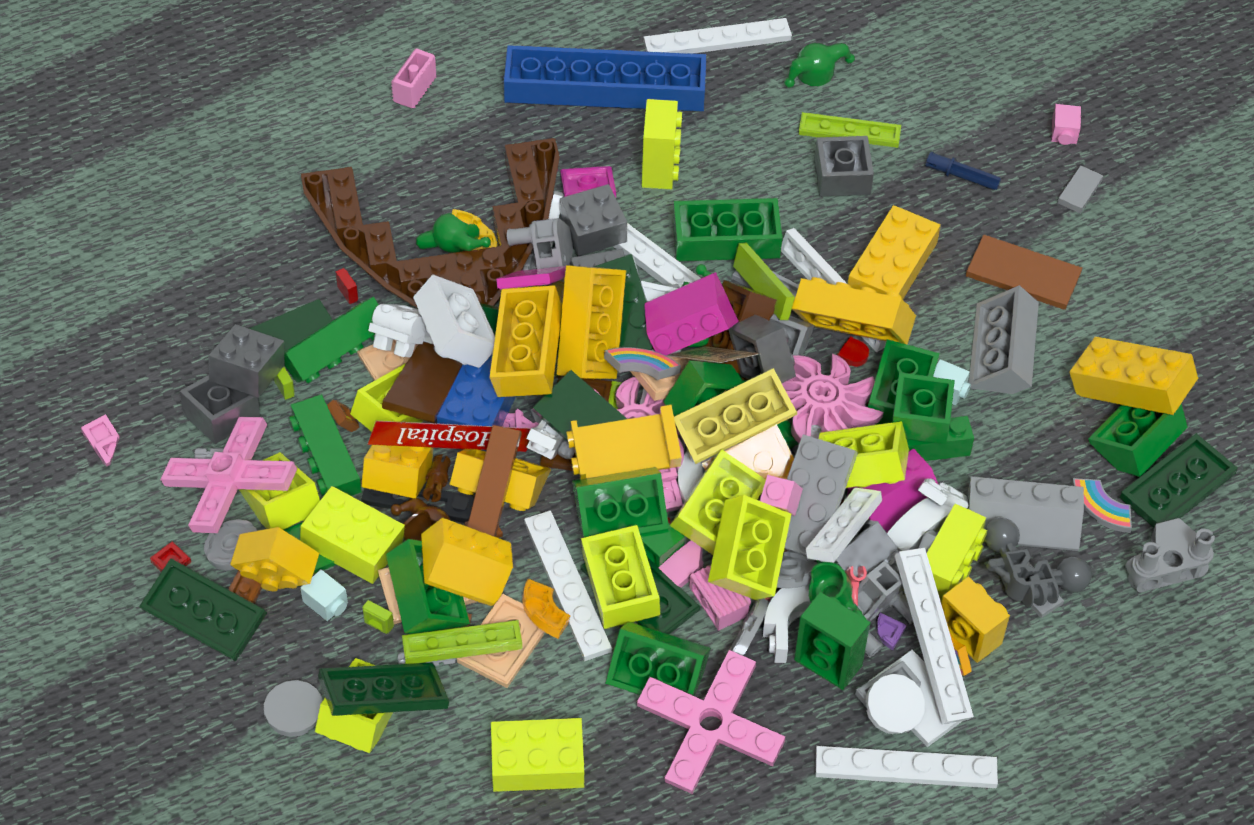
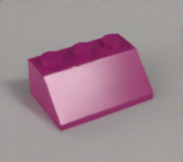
M716 272L645 303L647 335L655 352L665 356L723 332L739 322Z
M915 449L908 453L905 480L893 484L880 483L872 484L868 487H856L881 491L882 502L868 520L878 521L886 533L912 507L928 498L918 491V488L925 479H934L938 484L931 466ZM855 487L848 488L847 497Z

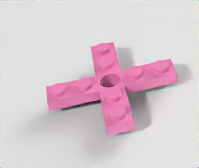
M239 417L223 452H215L212 459L170 458L160 479L164 486L205 488L188 525L192 532L218 533L238 489L288 491L297 471L293 461L251 460L267 426L263 417Z
M729 650L704 701L654 678H649L637 701V706L689 729L665 776L666 783L693 794L719 743L773 767L784 745L785 736L733 714L756 667V661ZM710 716L717 717L721 720L722 724L718 729L708 731L700 725L704 718Z

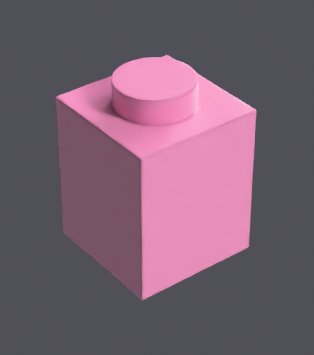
M1055 105L1052 118V142H1059L1063 145L1077 144L1081 123V106Z
M767 475L760 501L795 516L803 488L794 481Z

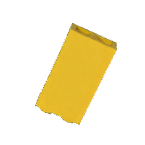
M672 405L661 406L660 414L578 427L577 420L571 421V431L566 432L569 448H574L576 454L575 458H571L574 475L579 474L580 479L656 467L658 470L681 467L682 457Z

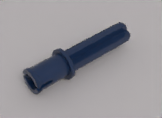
M931 151L926 161L925 167L944 172L947 177L952 174L994 190L998 189L1001 182L1000 177L957 162L954 157L950 159Z

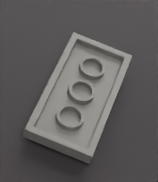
M802 435L787 480L796 482L803 490L796 515H791L784 549L807 556V546L840 506L858 455L856 450Z

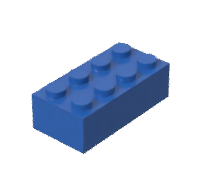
M493 353L480 368L468 364L462 365L437 415V424L496 425L502 427L516 396H497L490 380Z

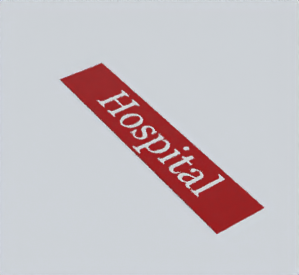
M376 421L367 445L487 450L493 426ZM505 427L522 432L517 451L526 452L528 449L526 447L530 441L527 439L531 428Z

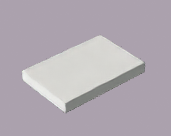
M911 650L875 677L904 661L921 681L919 688L925 700V711L920 723L911 731L928 747L962 721L942 724L926 664Z

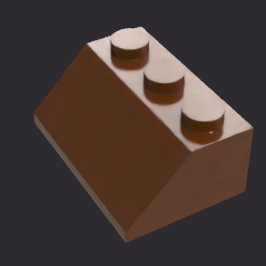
M723 280V289L739 322L753 315H758L770 321L774 314L776 299ZM729 329L709 337V342L705 346L734 350ZM737 359L721 363L732 364L736 372L740 374Z

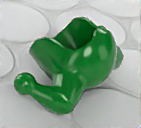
M821 43L808 44L800 50L797 58L792 61L788 78L785 79L784 84L787 88H792L795 85L794 79L798 77L801 82L809 86L825 85L833 78L835 63L840 58L845 57V62L850 64L855 61V56L850 52L849 47L845 43L829 46Z
M447 213L435 220L432 230L418 235L416 245L419 249L440 248L449 253H456L464 250L471 251L479 247L488 248L491 245V240L489 237L478 239L480 229L477 225L466 224L452 213Z
M817 560V565L811 571L812 578L808 595L810 603L822 592L828 597L836 598L851 611L859 612L863 615L852 598L853 586L847 573L838 564Z

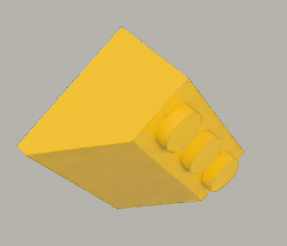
M464 449L458 452L450 485L458 487L457 490L464 494L472 495L474 492L476 493L486 451ZM515 458L505 502L510 503L509 507L519 511H526V509L535 506L551 469Z
M441 518L421 534L425 584L489 606L496 604L502 595L513 568L510 542L445 518Z

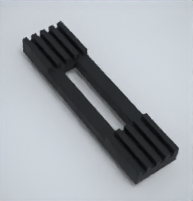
M422 487L417 497L424 498L423 491L425 487ZM368 488L364 489L361 502L366 505L391 509L393 504L400 505L406 502V500L393 498L391 493ZM442 490L439 501L447 502L446 507H435L445 511L451 521L465 523L470 519L475 496Z

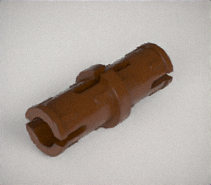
M443 454L436 455L433 459L432 468L426 475L427 484L423 491V496L427 501H429L431 494H433L431 502H437L441 498L443 487L446 486L449 478L447 473L451 460L448 456H445L444 462H441Z

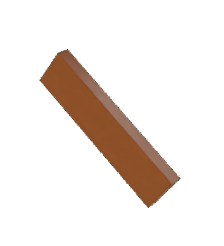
M493 425L468 523L469 528L496 537L522 434L521 431Z

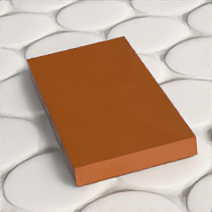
M983 235L967 269L966 277L1005 290H1010L1020 285L1035 300L1066 310L1083 268Z

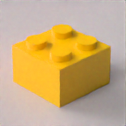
M372 445L364 457L362 487L416 499L426 482L427 472L432 468L434 448Z
M275 527L240 534L230 565L239 570L243 577L257 581L267 591L275 592L278 589H294L297 586L310 584L319 552L283 529Z
M968 576L943 595L941 605L949 633L958 642L966 646L968 655L975 662L978 663L1002 644L1010 615L1002 604L996 603L987 594L982 585L975 583Z

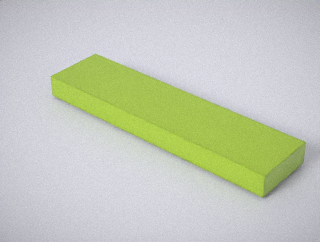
M802 112L799 135L819 138L868 136L869 144L896 148L899 147L901 125L804 112Z
M739 243L733 267L754 291L777 300L774 314L779 320H789L795 296L747 243Z
M518 620L402 635L406 664L523 649Z

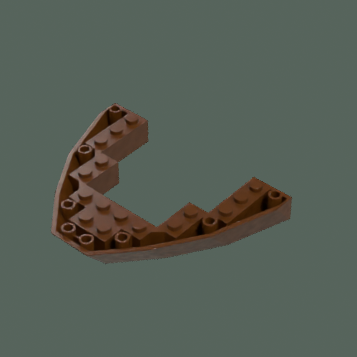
M555 138L505 145V165L514 203L492 206L497 247L401 261L396 260L389 221L363 225L352 167L302 173L301 180L304 196L338 248L391 293L418 309L413 297L432 275L473 289L479 303L494 306L501 297L502 289L497 288L496 279L521 271L533 250L532 243L509 246L507 230L530 227L533 221L549 219L560 156Z

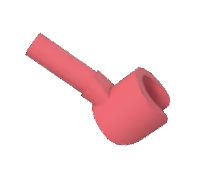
M850 566L845 572L851 580L853 586L852 598L858 606L859 581L866 577L867 571L864 566H860L857 570L858 577H855L853 566Z

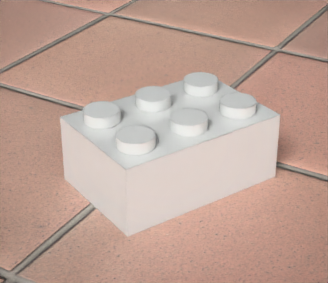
M432 275L413 298L418 307V312L426 325V331L435 346L436 353L443 358L448 357L464 365L468 364L480 368L493 353L495 335L474 290Z

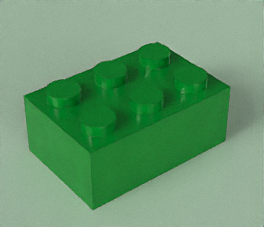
M820 592L800 617L794 660L841 690H844L863 665L871 622L861 613L853 612L843 606L836 598L828 597Z

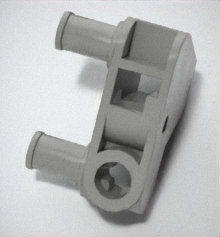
M560 218L533 221L530 227L507 230L509 246L532 243L537 269L570 266L573 253L570 227ZM550 241H555V247L551 249ZM564 279L558 281L561 286L557 290L559 298L563 297ZM551 283V284H546V285L527 286V287L552 286V283Z
M1180 518L1156 524L1151 536V542L1143 546L1142 554L1132 557L1125 564L1130 585L1141 593L1204 576L1208 572V564L1212 561L1214 555L1211 547L1215 536H1212L1213 532L1209 529H1200L1196 533Z
M883 561L867 574L859 584L858 608L862 611L863 616L871 622L886 608L894 606L911 625L913 619L901 577L886 561ZM869 632L865 653L871 658L880 651L883 644Z

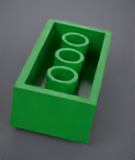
M778 198L674 201L673 229L677 261L735 260L739 243H747L761 259L780 258L782 231Z

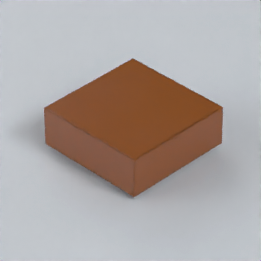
M334 399L327 404L329 411L339 426L350 432L360 428L358 421L350 414L351 410L349 407Z

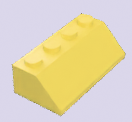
M773 368L675 416L674 421L693 461L697 464L718 454L721 450H726L798 414Z

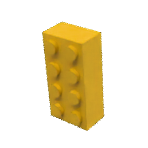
M893 205L848 277V285L858 290L861 287H868L884 295L886 292H894L901 295L903 299L935 248L941 225Z
M566 265L557 375L565 376L572 370L580 378L617 379V370L604 359L605 350L619 348L626 270Z
M812 277L811 280L801 278L792 309L804 321L815 325L814 327L882 341L889 339L907 345L916 318V314L910 309L909 304L905 303L902 296L897 293L886 292L885 295L879 294L874 289L868 287H861L858 290L842 282H836V285L828 284L827 281L817 277Z
M555 285L502 289L490 370V380L498 397L552 394L562 313V303Z
M1094 337L1070 370L1075 392L1081 397L1174 415L1198 380L1192 354L1101 337Z

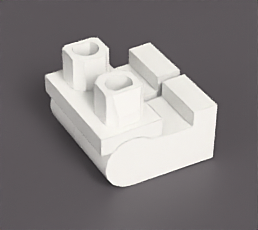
M380 304L374 310L373 323H370L368 331L375 333L374 348L391 351L394 339L397 340L394 354L401 357H411L415 344H423V341L433 344L418 309L406 305Z

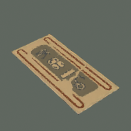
M705 346L666 356L722 363L761 353Z

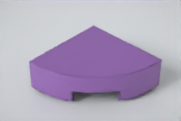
M879 614L877 621L878 636L885 646L894 650L906 629V625L885 614Z

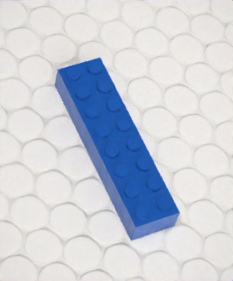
M507 45L504 101L506 103L646 109L647 99L678 101L677 110L704 111L706 54Z

